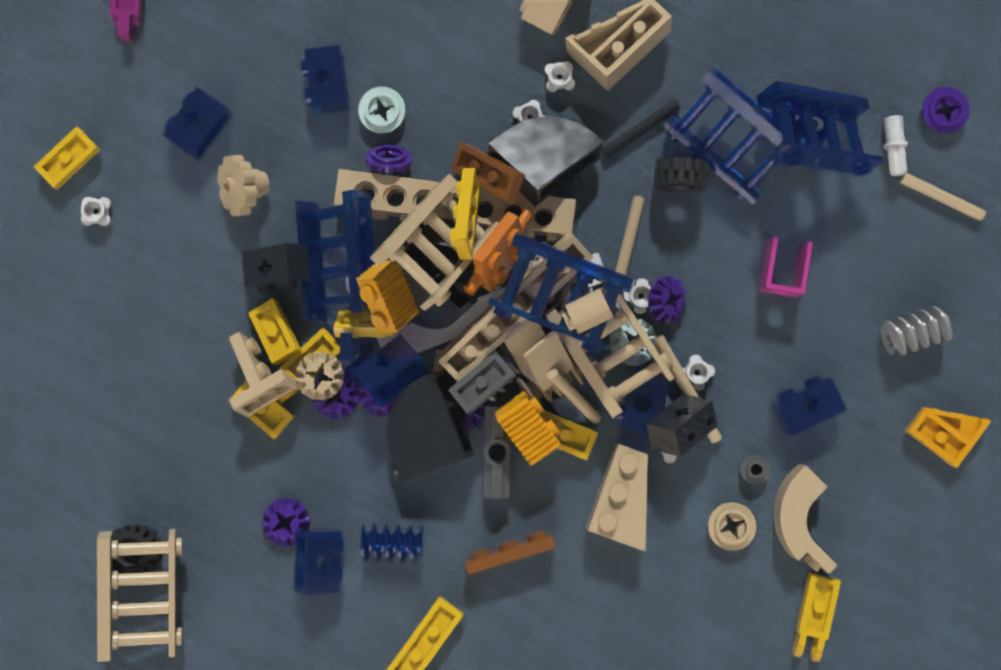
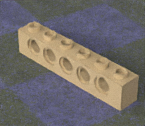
M567 232L437 354L438 362L457 382L460 381L502 344L508 334L532 316L594 257L573 234Z

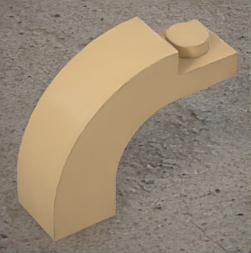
M798 464L785 477L777 491L773 508L775 530L782 546L792 558L799 561L806 554L803 560L813 570L817 572L821 569L830 574L838 565L812 540L807 529L809 508L827 486L806 465Z

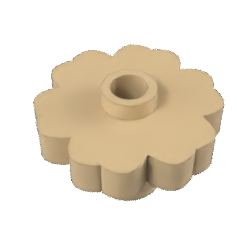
M242 155L225 156L223 158V165H219L217 182L221 187L219 197L223 207L229 209L232 216L249 215L251 207L256 206V199L266 195L269 191L268 176L264 171L252 169L251 163L245 162Z

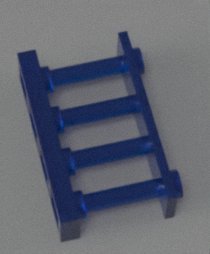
M715 66L701 80L706 84V91L680 121L673 116L663 127L668 130L667 135L673 141L683 143L698 158L709 163L710 168L734 188L733 192L740 200L744 202L749 201L753 205L761 195L756 186L783 158L790 157L794 161L802 153L806 145ZM721 97L729 104V110L701 141L689 128L715 98L719 99ZM744 117L752 124L750 126L752 130L723 160L711 148L737 118L741 119ZM767 137L775 144L773 146L774 150L746 180L733 168L760 138Z
M781 81L773 82L756 96L758 107L772 109L776 112L784 146L769 156L770 162L782 163L786 166L796 165L850 173L855 176L867 175L872 172L874 167L884 162L882 156L866 154L863 148L857 119L861 114L870 109L867 98ZM790 113L800 116L806 144L796 142ZM813 117H818L823 121L829 148L819 145ZM836 121L845 124L851 151L842 149Z
M356 190L343 191V204L319 209V204L295 201L298 244L307 245L310 281L301 282L304 320L325 321L328 320V309L351 306V314H371L367 303L360 297V287L356 280L357 277H360V274H363L364 271H367L368 268L376 264L370 259L375 252L370 193ZM344 216L345 234L321 238L320 221ZM346 246L347 264L324 268L322 250ZM348 276L350 294L326 298L325 280Z
M515 233L511 245L518 250L516 255L519 257L501 302L492 298L488 301L489 305L495 307L493 313L507 319H511L512 314L582 341L580 348L598 354L600 349L607 351L609 345L600 342L608 320L591 328L589 336H585L573 330L570 331L563 316L559 325L541 317L559 272L563 273L564 268L576 272L575 278H577L568 303L583 297L588 284H592L595 279L605 283L604 289L606 293L604 298L611 312L618 295L622 296L623 291L631 292L635 282L634 278ZM535 257L547 261L545 266L548 268L530 313H527L512 306L530 261L534 262Z

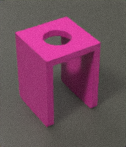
M772 236L765 241L757 291L794 298L804 295L813 242H806L799 246L792 287L771 284L778 236Z

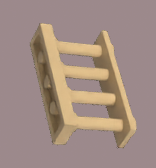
M450 173L427 194L370 257L378 266L388 258L392 262L396 260L430 294L420 306L424 311L433 304L439 307L449 298L452 293L448 289L473 260H459L453 265L421 234L422 229L419 227L421 223L424 225L428 224L451 246V229L437 216L438 212L434 209L437 205L440 208L444 207L453 216V207L457 203L452 198L453 194L450 190L457 184V181ZM497 221L485 231L476 223L474 237L476 240L474 241L472 257L499 224ZM405 240L408 243L413 242L446 275L439 285L404 251L406 248L402 244Z
M604 273L600 278L605 286L600 290L605 300L613 296L622 310L613 318L604 322L585 336L581 337L579 335L574 338L562 316V313H565L564 310L558 313L555 307H552L544 315L611 417L614 418L623 412L618 403L623 401L622 397L661 372L666 379L671 381L674 379V376L670 370L674 366L665 352L659 355L621 296V293L625 290L616 276L610 279ZM629 321L638 337L602 361L597 362L596 360L591 363L585 353L590 351L589 347ZM646 347L655 362L617 387L611 386L607 388L602 381V378L606 376L605 372Z
M169 529V541L118 543V540L112 541V531L99 532L97 537V662L111 661L113 650H118V647L169 644V657H175L176 646H182V627L176 628V557L182 556V538H176V529ZM169 554V571L118 574V571H113V559H118V556ZM169 584V601L119 604L118 601H113V590H117L118 586ZM169 614V631L119 634L118 631H113V620H118L119 616Z

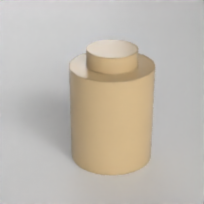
M600 288L566 304L567 312L562 313L569 330L576 329L578 334L614 317Z

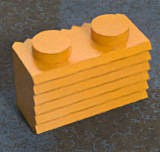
M385 261L380 266L374 264L367 271H364L363 274H360V277L356 278L360 287V297L367 303L372 315L371 322L379 332L397 333L420 311L417 309L418 305L415 304V300L412 298L413 294L410 293L411 289L408 288L407 279L404 278V273L401 272L402 268L397 261Z
M522 391L519 395L501 405L494 413L498 423L530 466L562 446L558 438L562 433L552 419L546 421L541 415L545 410L535 395L529 398L525 391Z

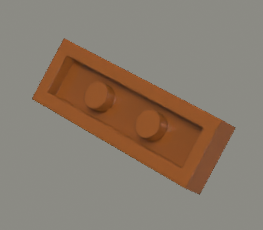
M460 142L451 170L462 176L463 168H475L480 187L506 202L515 203L525 174L469 143Z
M541 530L528 534V540L516 543V540L512 539L498 544L499 549L488 552L487 548L471 552L470 558L465 561L468 575L556 548L552 534H545V531Z

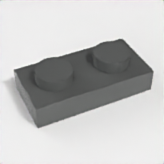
M495 351L448 391L465 412L470 415L516 377V375Z

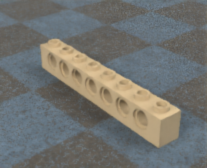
M339 169L334 205L337 209L341 210V214L348 216H359V212L371 213L370 217L373 219L388 220V216L400 217V222H403L404 216L409 215L416 208L420 199L426 197L439 182ZM455 185L450 192L453 194L452 198L454 201H459ZM480 187L478 207L489 205L493 209L492 215L488 218H481L477 215L476 223L481 228L487 229L496 221L499 223L509 209L515 208L521 213L526 209L534 217L524 229V239H535V235L547 236V241L557 243L567 232L572 234L576 200L549 196L540 204L534 206L519 192L516 202L511 203ZM370 189L375 192L372 201L368 203L360 201V195L364 190ZM395 193H400L404 196L403 203L397 207L391 206L389 198ZM437 205L434 208L438 212L437 216L442 221L454 222L453 216L444 207L440 208ZM540 212H545L550 215L552 221L546 226H541L535 221V216Z

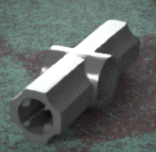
M485 407L483 452L484 498H510L511 438L496 419L494 411L500 407ZM498 443L505 447L506 455L503 459L494 460L489 456L488 451L491 445Z

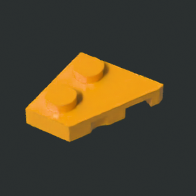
M922 407L905 429V432L950 466L958 468L991 421L986 418Z

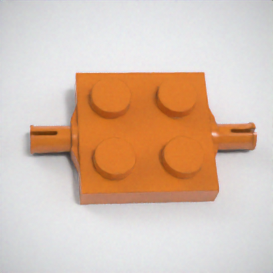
M524 209L519 217L508 211L472 257L475 264L474 275L463 287L468 294L475 295V292L481 285L484 289L493 293L498 285H502L506 281L509 271L514 264L523 259L527 249L523 236L524 229L534 218L530 211Z

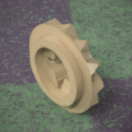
M314 352L307 355L296 368V383L301 393L311 399L326 400L337 394L344 382V370L340 361L326 352ZM322 363H324V374L328 378H332V381H321L320 385L315 388V378L307 374V372H317Z
M736 502L720 504L715 510L711 511V516L707 522L709 536L716 545L725 550L735 551L743 549L750 544L756 533L754 515L746 506ZM726 515L732 521L743 520V522H740L735 527L737 537L729 530H722L727 525Z

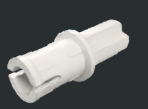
M889 116L883 119L886 135V144L883 146L888 151L890 175L900 176L907 172L905 147L908 146V141H905L903 116Z

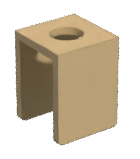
M535 316L528 318L504 338V342L521 374L543 392L553 385L547 378V372L550 369L555 368L564 376L574 368L558 334L552 331L546 336Z

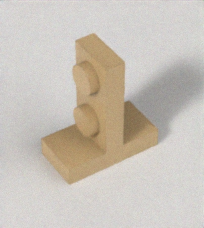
M240 332L229 337L249 384L248 389L229 399L234 411L249 417L298 388L295 378L282 369L271 374L267 365L259 357L261 349L254 338H248Z

